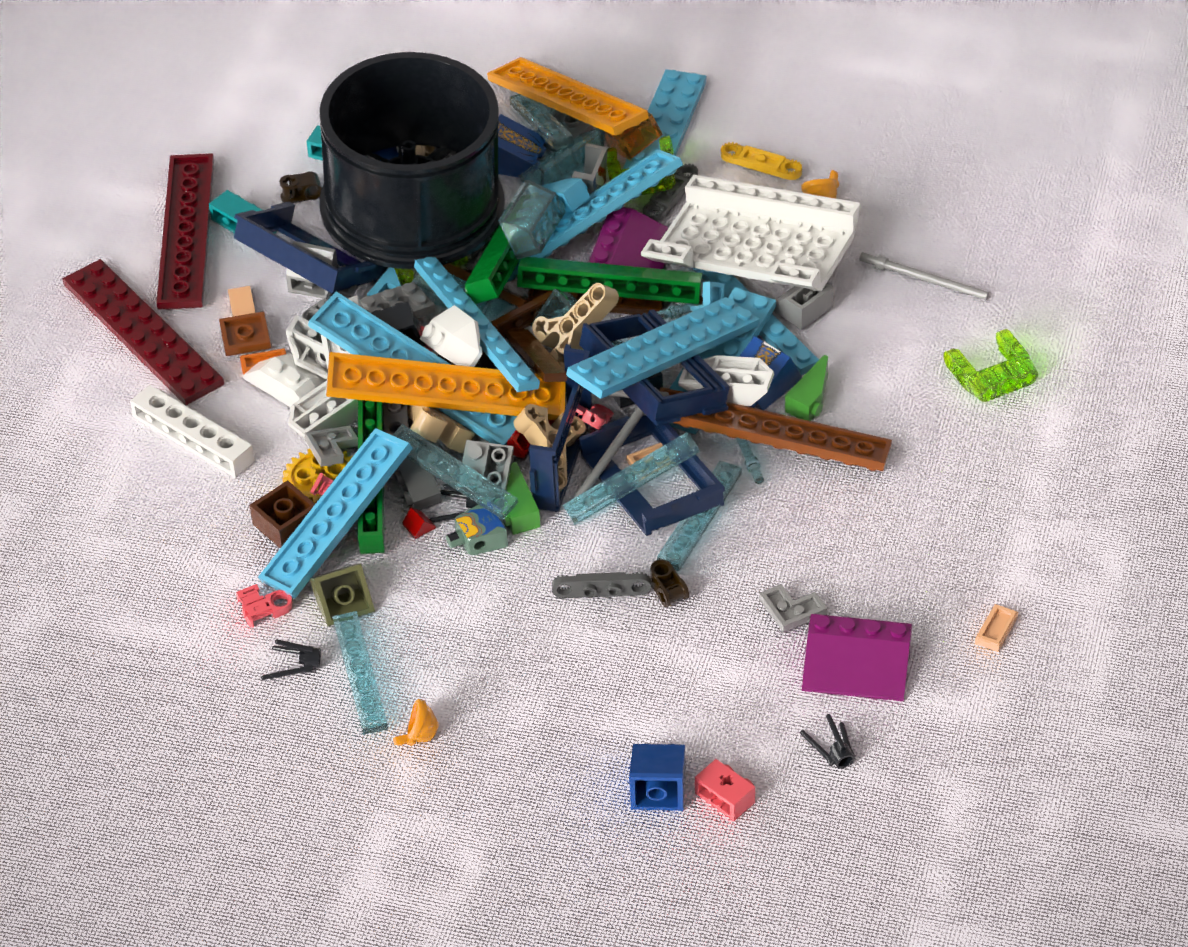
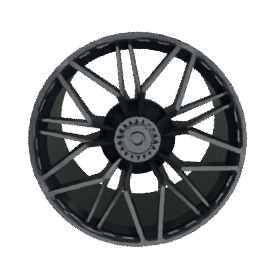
M399 52L364 60L348 68L333 80L325 91L320 104L324 184L319 201L323 225L331 238L340 247L350 254L376 265L398 269L414 268L415 260L426 257H436L442 265L455 262L477 251L491 239L501 223L505 208V198L502 184L498 178V101L492 87L483 76L466 64L445 56L423 52ZM416 145L438 148L428 156L416 155ZM398 147V157L390 160L373 153L386 148ZM451 152L456 153V154L453 155V156H450V157H448V158H445V157H446L448 154H450Z

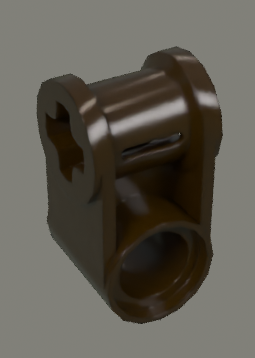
M308 171L300 174L285 175L279 180L282 187L281 201L284 203L291 202L294 204L320 198L322 186L315 172Z
M660 559L651 564V587L658 595L664 607L667 608L671 606L672 602L680 599L686 600L690 597L685 581L680 578L669 561Z

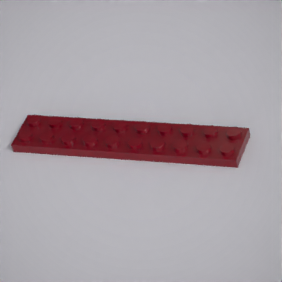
M213 153L170 155L156 302L158 310L203 307L210 221L209 203L211 202L214 170Z
M101 259L62 278L64 286L185 406L225 385L224 378Z

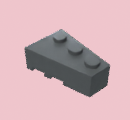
M413 432L399 437V439L408 442L413 448L394 472L398 485H402L405 491L403 496L407 506L411 505L412 508L420 511L442 503L440 489L416 434Z

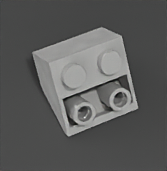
M293 241L292 244L338 269L336 249ZM287 269L288 292L321 299L326 298L328 291Z
M826 283L822 291L794 286L775 299L776 308L774 312L802 330L833 308L834 287Z
M466 440L458 487L487 493V496L506 494L514 447Z

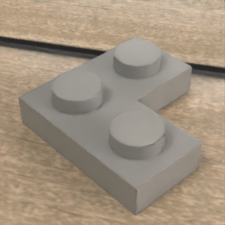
M350 425L305 432V442L321 467L343 463L344 454L340 449L358 446V437Z
M782 584L759 593V600L783 633L809 623L811 614L827 615L828 608L816 592L793 600Z

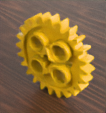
M309 448L307 450L308 454L305 455L299 452V459L292 457V464H286L287 470L283 471V483L288 480L316 504L321 495L316 494L315 496L310 491L319 474L323 473L324 476L334 481L353 455L348 457L347 451L342 452L344 454L343 463L321 467Z

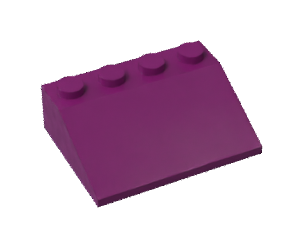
M622 207L617 211H612L605 219L589 262L664 269L665 263L641 256V251L649 239L660 241L668 227L633 208Z
M811 614L802 691L904 702L912 624Z

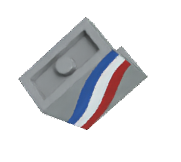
M586 143L584 173L574 171L572 178L582 179L587 185L588 193L591 194L606 182L608 147Z

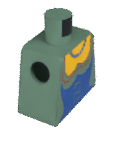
M488 500L456 516V531L446 535L447 543L451 549L463 545L468 554L472 556L508 547L507 530Z

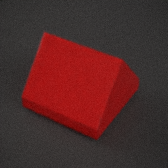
M515 430L509 438L507 445L514 447V456L524 458L529 452L530 443L523 434Z
M412 507L402 522V525L415 539L436 528L422 511Z

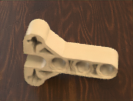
M596 283L589 288L564 316L550 319L543 316L536 318L532 325V331L542 345L553 348L550 354L565 370L564 348L566 344L571 345L573 349L584 350L579 345L583 323L589 325L601 322L618 303L619 294L611 287Z
M529 404L514 419V427L525 436L530 445L552 448L564 413L562 412L550 426L548 422V408ZM574 416L558 462L560 491L567 485L566 446H572L586 430L585 423L576 416Z
M407 405L408 417L413 421L410 430L424 439L434 443L439 439L449 449L464 453L466 440L472 441L475 436L474 432L436 408Z

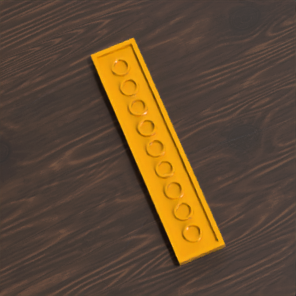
M522 57L487 73L488 80L612 135H620L624 130L638 126L642 121L649 118L648 110Z
M330 352L326 396L518 416L527 405L534 404L548 408V420H556L565 411L566 382H544L538 374H535L540 380L539 389L517 392L497 369Z

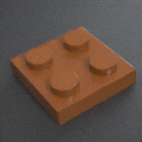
M264 311L219 319L226 356L271 349Z

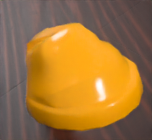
M831 170L829 179H814L804 182L801 185L802 192L836 199L837 188L839 187L838 172Z
M417 699L414 702L407 734L394 737L395 745L407 744L413 746L416 742H429L434 738L439 724L432 709L426 704L425 700Z

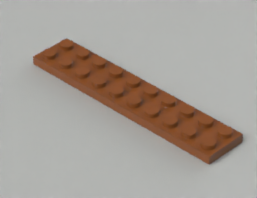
M661 387L659 390L661 392H668L669 396L684 393L682 391H677L664 387ZM726 402L728 406L727 411L705 416L699 413L681 417V421L673 422L686 428L693 427L702 429L707 433L715 432L726 435L729 438H741L755 444L762 443L777 449L793 450L799 454H810L824 460L831 459L843 462L846 465L862 466L872 471L884 470L892 444L890 439Z

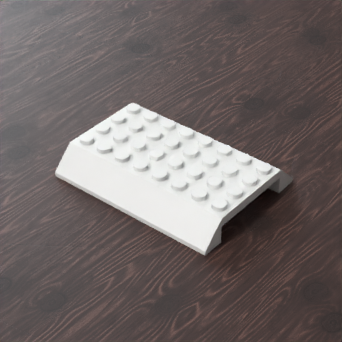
M693 175L685 186V205L660 241L649 239L641 251V256L665 264H674L822 291L854 239L861 204L859 202Z

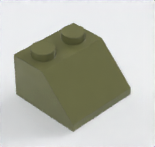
M353 564L310 578L316 602L327 626L375 612L361 564Z

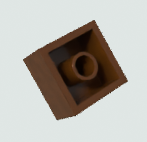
M287 480L249 505L252 524L275 545L281 548L315 503Z

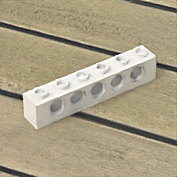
M149 385L130 400L134 418L235 478L255 462L253 446L248 440L241 439L232 431L224 429L212 419H207L195 409H190L181 401L173 399L160 389L158 390Z

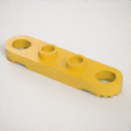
M734 142L725 143L721 147V158L726 162L787 180H796L802 175V164L797 162V160L786 159L785 156L747 145L741 146L738 143L734 144ZM734 151L735 154L733 153V155H731V153L729 154L728 152Z

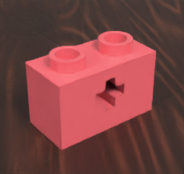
M717 759L695 776V794L733 821L738 819L755 803V786L749 779L741 777L729 765L723 764Z

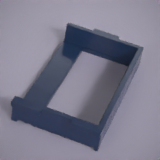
M291 202L272 205L270 209L257 212L250 210L235 214L234 218L237 219L234 239L332 294L354 285L359 286L370 283L372 280L376 281L388 269V267L376 265L368 261L361 262L292 224L295 205ZM279 231L297 242L336 249L337 264L342 268L337 269L273 232Z
M653 309L649 310L647 314H636L589 325L583 323L579 345L584 350L590 351V357L615 347L610 341L639 336L667 322ZM695 355L680 362V364L704 387L702 389L663 397L645 378L622 390L656 426L681 421V417L699 413L705 416L727 411L726 401L730 386L699 355Z
M566 344L564 348L565 371L567 372L568 367L590 358V351L573 349L571 345ZM568 376L567 381H565L567 406L552 448L530 445L529 447L531 467L529 472L530 488L539 510L560 511L580 452L579 438L572 446H566L567 485L561 491L559 490L558 462L574 416L580 419L583 417V415L578 416L579 413L576 412L578 404L589 410L592 407V393ZM585 423L586 430L580 437L586 435L589 424Z
M629 416L602 425L603 429L579 437L581 458L591 470H593L628 421ZM647 416L641 417L622 446L652 435L658 443L661 442L663 444L664 450L671 455L672 459L697 486L699 491L653 508L613 460L609 462L598 478L646 536L651 535L654 530L672 525L718 505L724 506L723 492L725 487L670 424L656 426Z

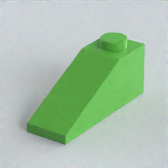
M823 355L785 395L786 413L808 421L820 415L823 409V398L828 375L827 355Z
M513 462L511 465L504 499L505 512L501 513L505 527L509 526L513 535L540 528L539 509L517 462Z

